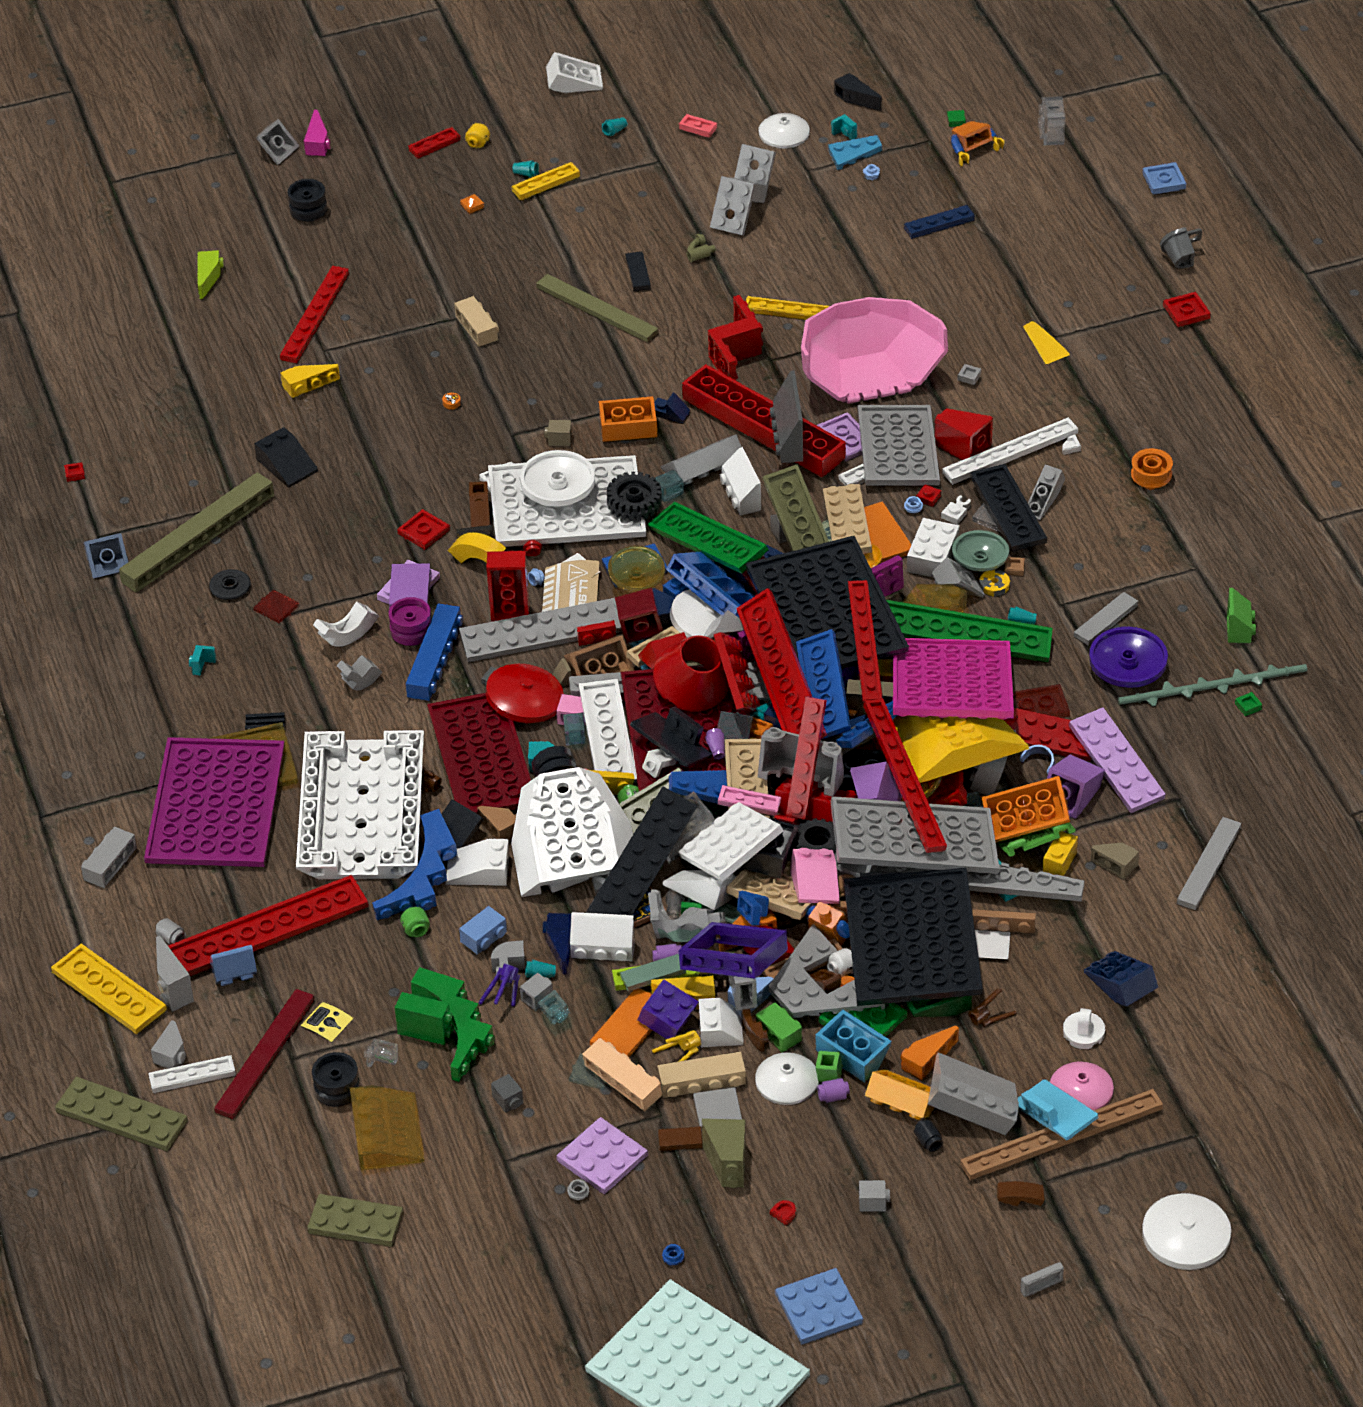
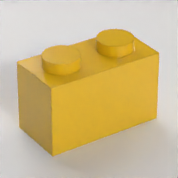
M1062 831L1059 832L1060 838L1053 840L1043 858V872L1064 876L1077 854L1078 836Z

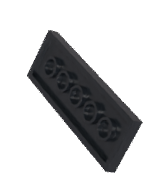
M1006 464L971 472V480L1012 552L1047 543L1046 534Z

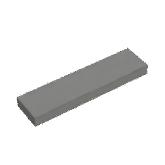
M1123 592L1075 630L1074 637L1089 646L1100 634L1109 630L1138 606V600Z

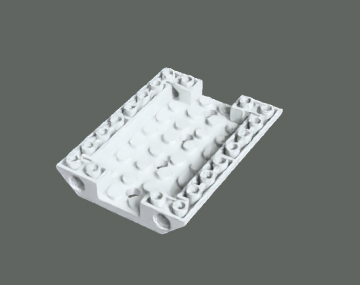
M424 730L384 731V740H346L344 731L305 732L296 858L297 870L320 880L342 879L349 875H352L354 879H399L416 869L419 851ZM363 756L370 757L368 761L360 760V758ZM361 789L368 790V793L364 795H361L358 792ZM359 823L367 824L362 829L356 827ZM357 857L365 858L361 863L354 861Z

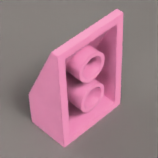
M793 849L790 873L798 902L839 904L837 868L833 850Z

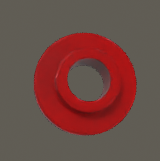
M529 540L523 545L526 555L531 557L539 555L542 549V544L536 540Z

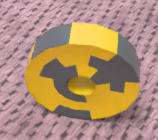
M991 570L981 575L979 585L985 594L1001 596L1009 590L1010 579L1001 570Z

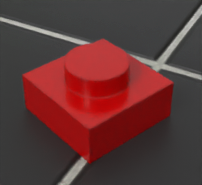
M925 484L916 497L920 498L923 504L933 507L941 497V490Z

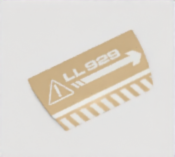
M575 560L546 567L542 612L596 602L599 574L594 575L599 572V561Z

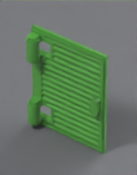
M1068 822L996 843L1010 857L1015 855L1014 850L1021 847L1026 851L1060 838L1059 832L1066 830L1071 834L1076 830Z

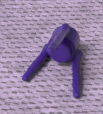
M505 963L502 968L499 967L496 976L480 999L479 1005L483 1004L500 978L502 983L494 1004H498L506 983L512 984L514 980L511 1005L515 1006L518 982L521 976L518 974L519 969Z

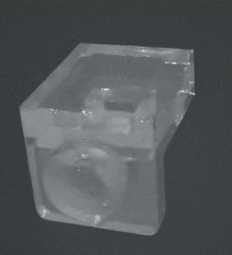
M374 1038L370 1046H367L365 1049L364 1057L367 1058V1066L372 1067L375 1061L395 1065L398 1061V1044Z

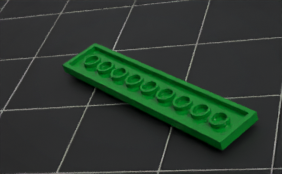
M886 600L905 638L1010 641L1012 657L1047 663L1049 661L1053 630L1051 627Z

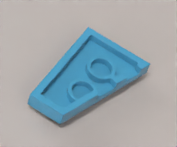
M875 135L828 144V151L837 170H840L847 163L851 165L856 163V159L861 157L867 158L882 151V144L878 136Z

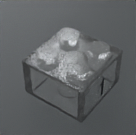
M1062 96L1042 97V103L1038 105L1040 118H1038L1039 137L1043 139L1044 146L1064 145L1065 112Z

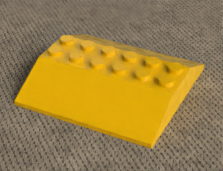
M908 715L906 717L897 716L893 719L920 783L1029 749V745L1004 720L988 717L987 719H980L978 717L959 718L955 716L940 718L938 716L919 717L917 715Z

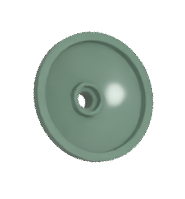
M974 530L963 533L955 539L952 545V554L961 566L972 571L985 572L999 568L1007 561L1009 547L1001 536L993 532Z

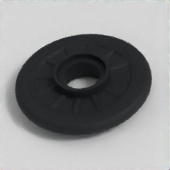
M228 569L212 577L209 589L217 598L232 600L246 594L250 588L251 581L246 573L240 570ZM227 583H234L233 586H226Z

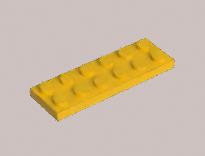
M82 943L51 967L53 974L135 1034H138L167 1010L166 1004Z

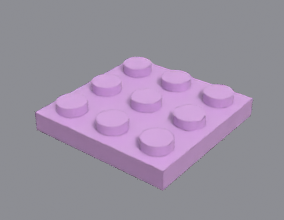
M600 1117L557 1155V1161L598 1191L606 1194L648 1156V1150Z

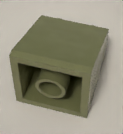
M702 1118L703 1150L721 1186L730 1188L744 1187L746 1154L745 1119Z

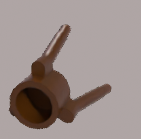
M422 765V771L425 774L422 776L423 786L421 790L426 793L429 790L437 791L442 783V779Z
M1001 988L996 989L982 1003L968 1012L970 1020L976 1026L982 1023L985 1027L992 1022L1017 1014L1016 1011L988 1018L990 1011L987 1005L1002 992Z

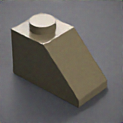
M1122 842L1094 845L1091 848V862L1122 879H1125L1138 866L1139 851Z

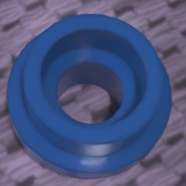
M670 1244L663 1250V1261L669 1265H678L684 1259V1251L679 1245Z

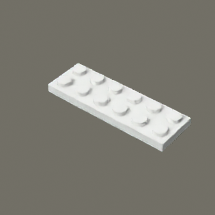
M618 679L579 683V692L594 770L634 773L635 780L633 783H637Z

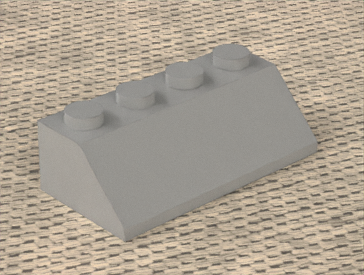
M733 435L660 467L675 485L682 483L684 486L693 482L692 478L696 476L700 479L709 475L708 471L712 469L714 472L721 470L723 464L742 447L737 435Z

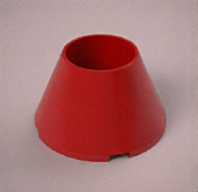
M691 636L670 645L659 654L654 664L653 680L658 692L665 700L668 699L679 709L690 712L706 711L720 704L728 693L729 683L716 642L706 636ZM685 661L698 662L708 671L694 670Z

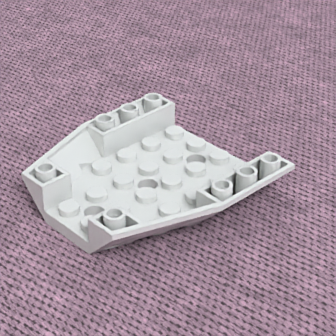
M580 767L543 773L521 788L511 842L521 897L541 894L540 886L600 876L611 872L633 836L628 817L599 773ZM563 786L569 789L565 793L558 792V789ZM568 821H573L575 823V826L572 828H567L565 826V823ZM575 856H580L582 861L574 863L571 859Z

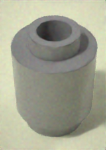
M169 918L160 920L156 925V935H160L168 944H173L186 938L184 929Z

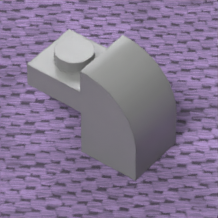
M363 655L352 666L342 660L337 664V667L342 671L340 673L342 679L353 690H362L370 686L382 673L371 660Z
M510 941L497 946L491 954L492 972L497 974L499 967L502 968L504 963L519 970H525L523 941ZM506 983L505 987H510V984Z

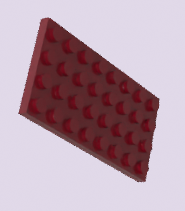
M486 693L427 704L453 800L478 814L477 807L479 806L506 808L510 811L518 809L521 788L530 782L531 778L513 720L497 713L488 703Z

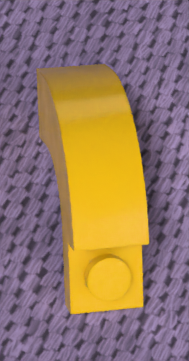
M466 533L456 539L448 552L460 563H463L468 558H478L487 563L488 551H504L506 547L487 535Z

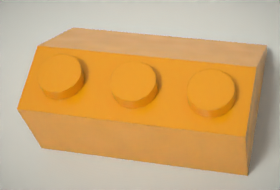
M886 1069L872 1072L865 1096L871 1098V1102L878 1105L888 1104L891 1110L896 1112L906 1111L910 1117L918 1120L929 1117L934 1109L933 1106L928 1105L930 1086Z

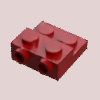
M962 771L924 782V793L929 804L955 806L967 804V790L963 786Z

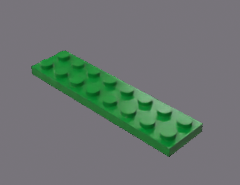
M675 501L648 523L650 530L695 552H702L708 558L741 574L746 571V563L760 559L769 550L766 544Z

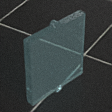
M721 711L717 728L722 730L725 739H748L753 716L739 714L738 712Z
M580 1053L576 1064L572 1065L573 1070L569 1077V1082L604 1090L607 1082L585 1066L583 1055Z

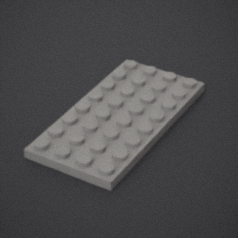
M832 797L831 810L838 863L935 870L966 867L967 872L998 874L999 862L990 808L929 804L945 839L947 848L946 851L926 853L905 802Z

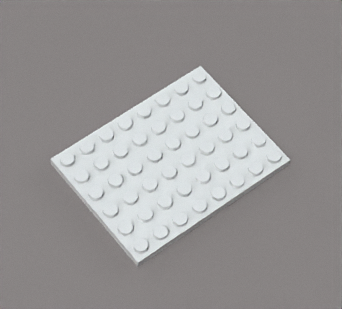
M636 456L587 459L594 468V487L584 499L566 506L543 505L531 500L523 492L520 474L525 463L488 465L495 539L507 547L524 545L529 540H536L541 544L646 537L645 520L643 517H641V521H637L636 518L633 521H629V518L623 520L622 516L618 518L615 514H612L607 505V487L613 478L617 479V475L620 474L624 476L626 472L631 475V472H635L638 475Z

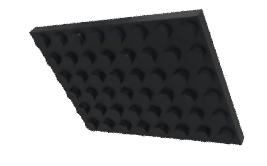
M855 535L746 563V570L757 593L759 594L767 588L772 591L798 660L797 641L832 629L836 636L841 669L858 665L848 581L867 580L877 659L909 651V645Z
M966 867L844 879L857 1006L983 995Z

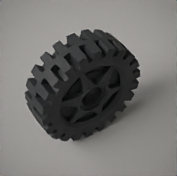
M626 472L624 476L621 474L617 475V479L613 478L612 482L608 484V509L618 518L622 516L623 520L629 518V521H633L636 518L637 521H641V517H643L645 520L648 519V515L654 516V513H657L661 507V485L656 481V478H650V475L647 473L643 476V472H639L638 475L635 472H631V475Z

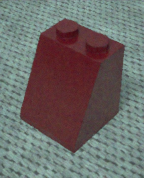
M652 588L615 597L619 622L627 644L653 637L663 631Z

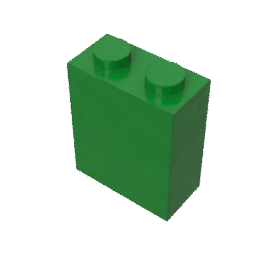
M405 992L401 993L395 1005L398 1034L445 1045L447 1039L452 1037L454 1026L451 1025L452 1012H450L449 1003Z

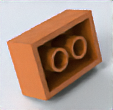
M653 396L599 401L603 442L657 437V419Z

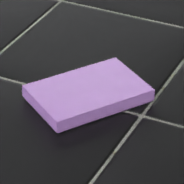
M848 412L817 425L846 441L845 461L862 455L859 424Z

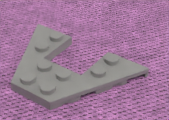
M814 924L769 985L771 995L787 1010L792 1018L805 1015L817 1016L820 1012L830 1011L833 1014H837L842 1010L846 1012L852 1010L863 1011V1008L881 1007V1009H884L885 1004L857 1006L854 980L826 994L807 973V971L828 961L829 956L837 952V949Z

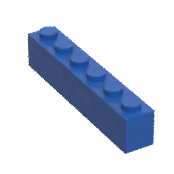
M437 604L406 682L408 698L430 701L432 693L435 694L437 680H440L442 677V668L447 664V655L452 652L453 640L457 639L458 627L462 626L463 623L460 607Z

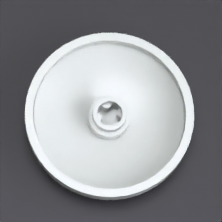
M564 450L547 451L532 457L525 463L520 474L521 488L531 500L547 506H566L584 499L592 491L595 484V472L592 464L585 457L577 453Z
M686 590L677 595L670 609V619L673 626L680 633L684 632L686 638L696 635L704 636L711 623L721 616L691 590Z
M1174 1194L1160 1199L1149 1208L1143 1220L1142 1235L1147 1249L1157 1260L1174 1268L1193 1270L1212 1265L1225 1254L1230 1243L1231 1226L1225 1212L1213 1201L1195 1194Z

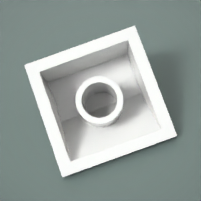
M721 998L699 999L701 1047L743 1045L741 1010L736 1011L735 1006Z

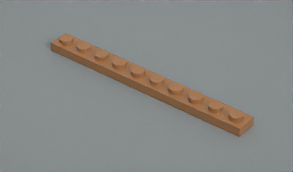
M839 901V904L829 905L842 912L848 921L846 901ZM972 909L975 929L1022 933L1035 932L1036 913Z
M1154 1089L1094 1110L1098 1113L1099 1118L1069 1140H1065L1049 1128H1045L963 1158L960 1165L969 1180H973L1163 1109V1103Z

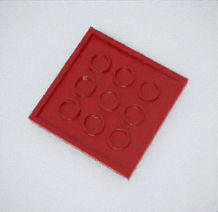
M722 632L713 634L736 709L748 714L755 712L756 708L760 707L758 697L754 696L752 690L755 686L752 678L748 677L746 671L749 670L746 659L742 658L741 652L743 647L740 640L737 641L736 638Z

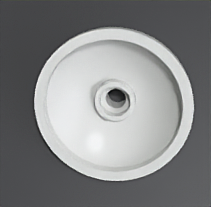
M790 113L772 115L766 118L759 126V137L767 145L776 148L796 147L804 143L810 133L808 123L803 118Z
M775 1054L765 1059L759 1065L755 1075L756 1087L764 1098L780 1105L801 1103L810 1098L817 1089L819 1082L815 1069L816 1066L808 1058L799 1054Z

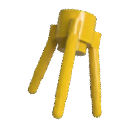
M693 1030L667 1039V1044L653 1049L652 1053L680 1044L684 1051L688 1050L689 1052L678 1062L686 1061L699 1051L697 1047L701 1045V1040L697 1032Z

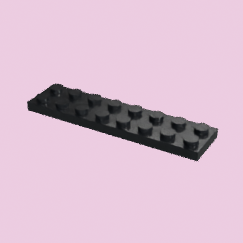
M662 786L586 913L633 915L698 806Z

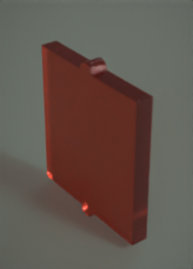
M273 589L269 594L261 598V601L253 607V610L280 623L287 616L291 615V612L299 606V602Z

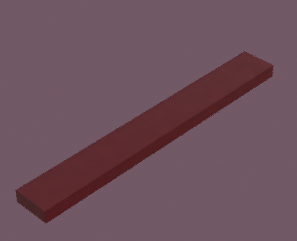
M295 989L214 1107L215 1113L231 1119L235 1118L314 1002L315 997L313 994Z

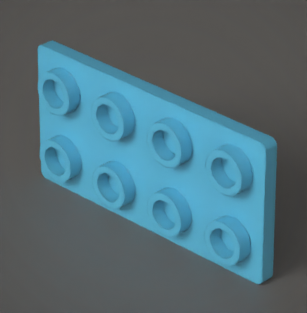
M1045 1079L1018 1097V1109L1065 1140H1069L1099 1118L1098 1113Z

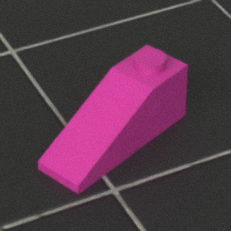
M314 110L304 139L305 155L326 156L327 149H330L331 140L328 139L326 128L318 110Z

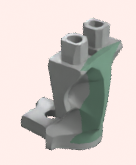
M655 889L648 893L650 920L657 939L669 938L673 942H687L711 922L726 923L724 912L714 913L713 909L696 907L688 908L678 919L673 920L664 909L660 891Z

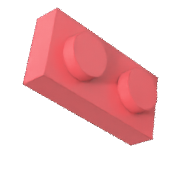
M686 114L679 123V129L710 138L717 129V123Z

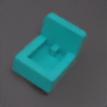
M195 646L193 655L189 657V667H192L193 675H201L205 662H216L215 647Z

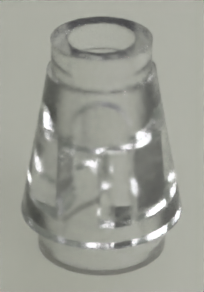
M669 889L666 893L667 915L671 919H678L681 913V902H685L686 896Z

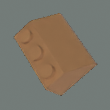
M623 635L564 655L571 669L572 676L635 671L632 661L627 657L628 650Z

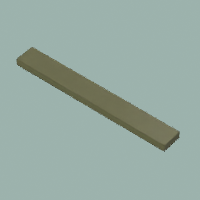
M546 274L536 283L538 289L646 342H649L658 334L657 327L549 274Z

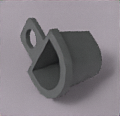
M1186 227L1171 231L1161 239L1160 248L1162 252L1169 256L1176 268L1183 269L1194 265L1195 252L1191 243L1201 240L1202 229L1187 231ZM1197 234L1196 237L1189 238L1191 235Z

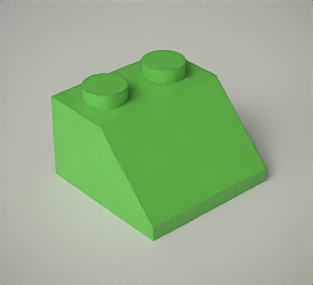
M1229 588L1227 606L1228 643H1251L1252 635L1256 633V624H1252V622H1255V610H1251V602L1234 588Z

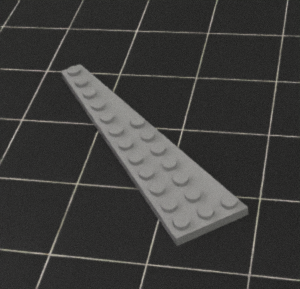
M1007 863L999 865L998 874L967 872L969 891L1082 901L1084 892L1083 880L1053 875L1043 871L1038 873L1030 872L1029 868L1025 867L1020 869L1012 868ZM879 866L875 872L908 873L935 869ZM839 871V876L847 874L842 871Z

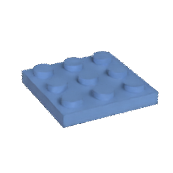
M837 1268L775 1289V1295L801 1345L863 1323V1317Z

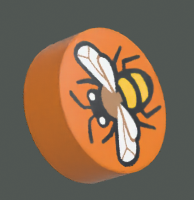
M447 393L442 398L443 406L446 409H456L461 405V399L457 393Z

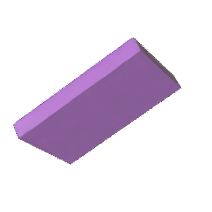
M430 563L392 564L389 608L394 602L406 597H416L428 603Z

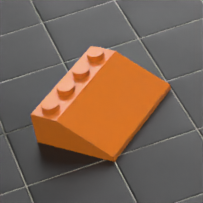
M1060 776L982 797L984 808H990L995 843L1070 822L1068 804Z

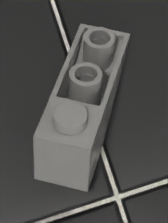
M1048 465L1044 466L1028 501V505L1037 520L1043 518L1058 496L1066 479L1062 470Z

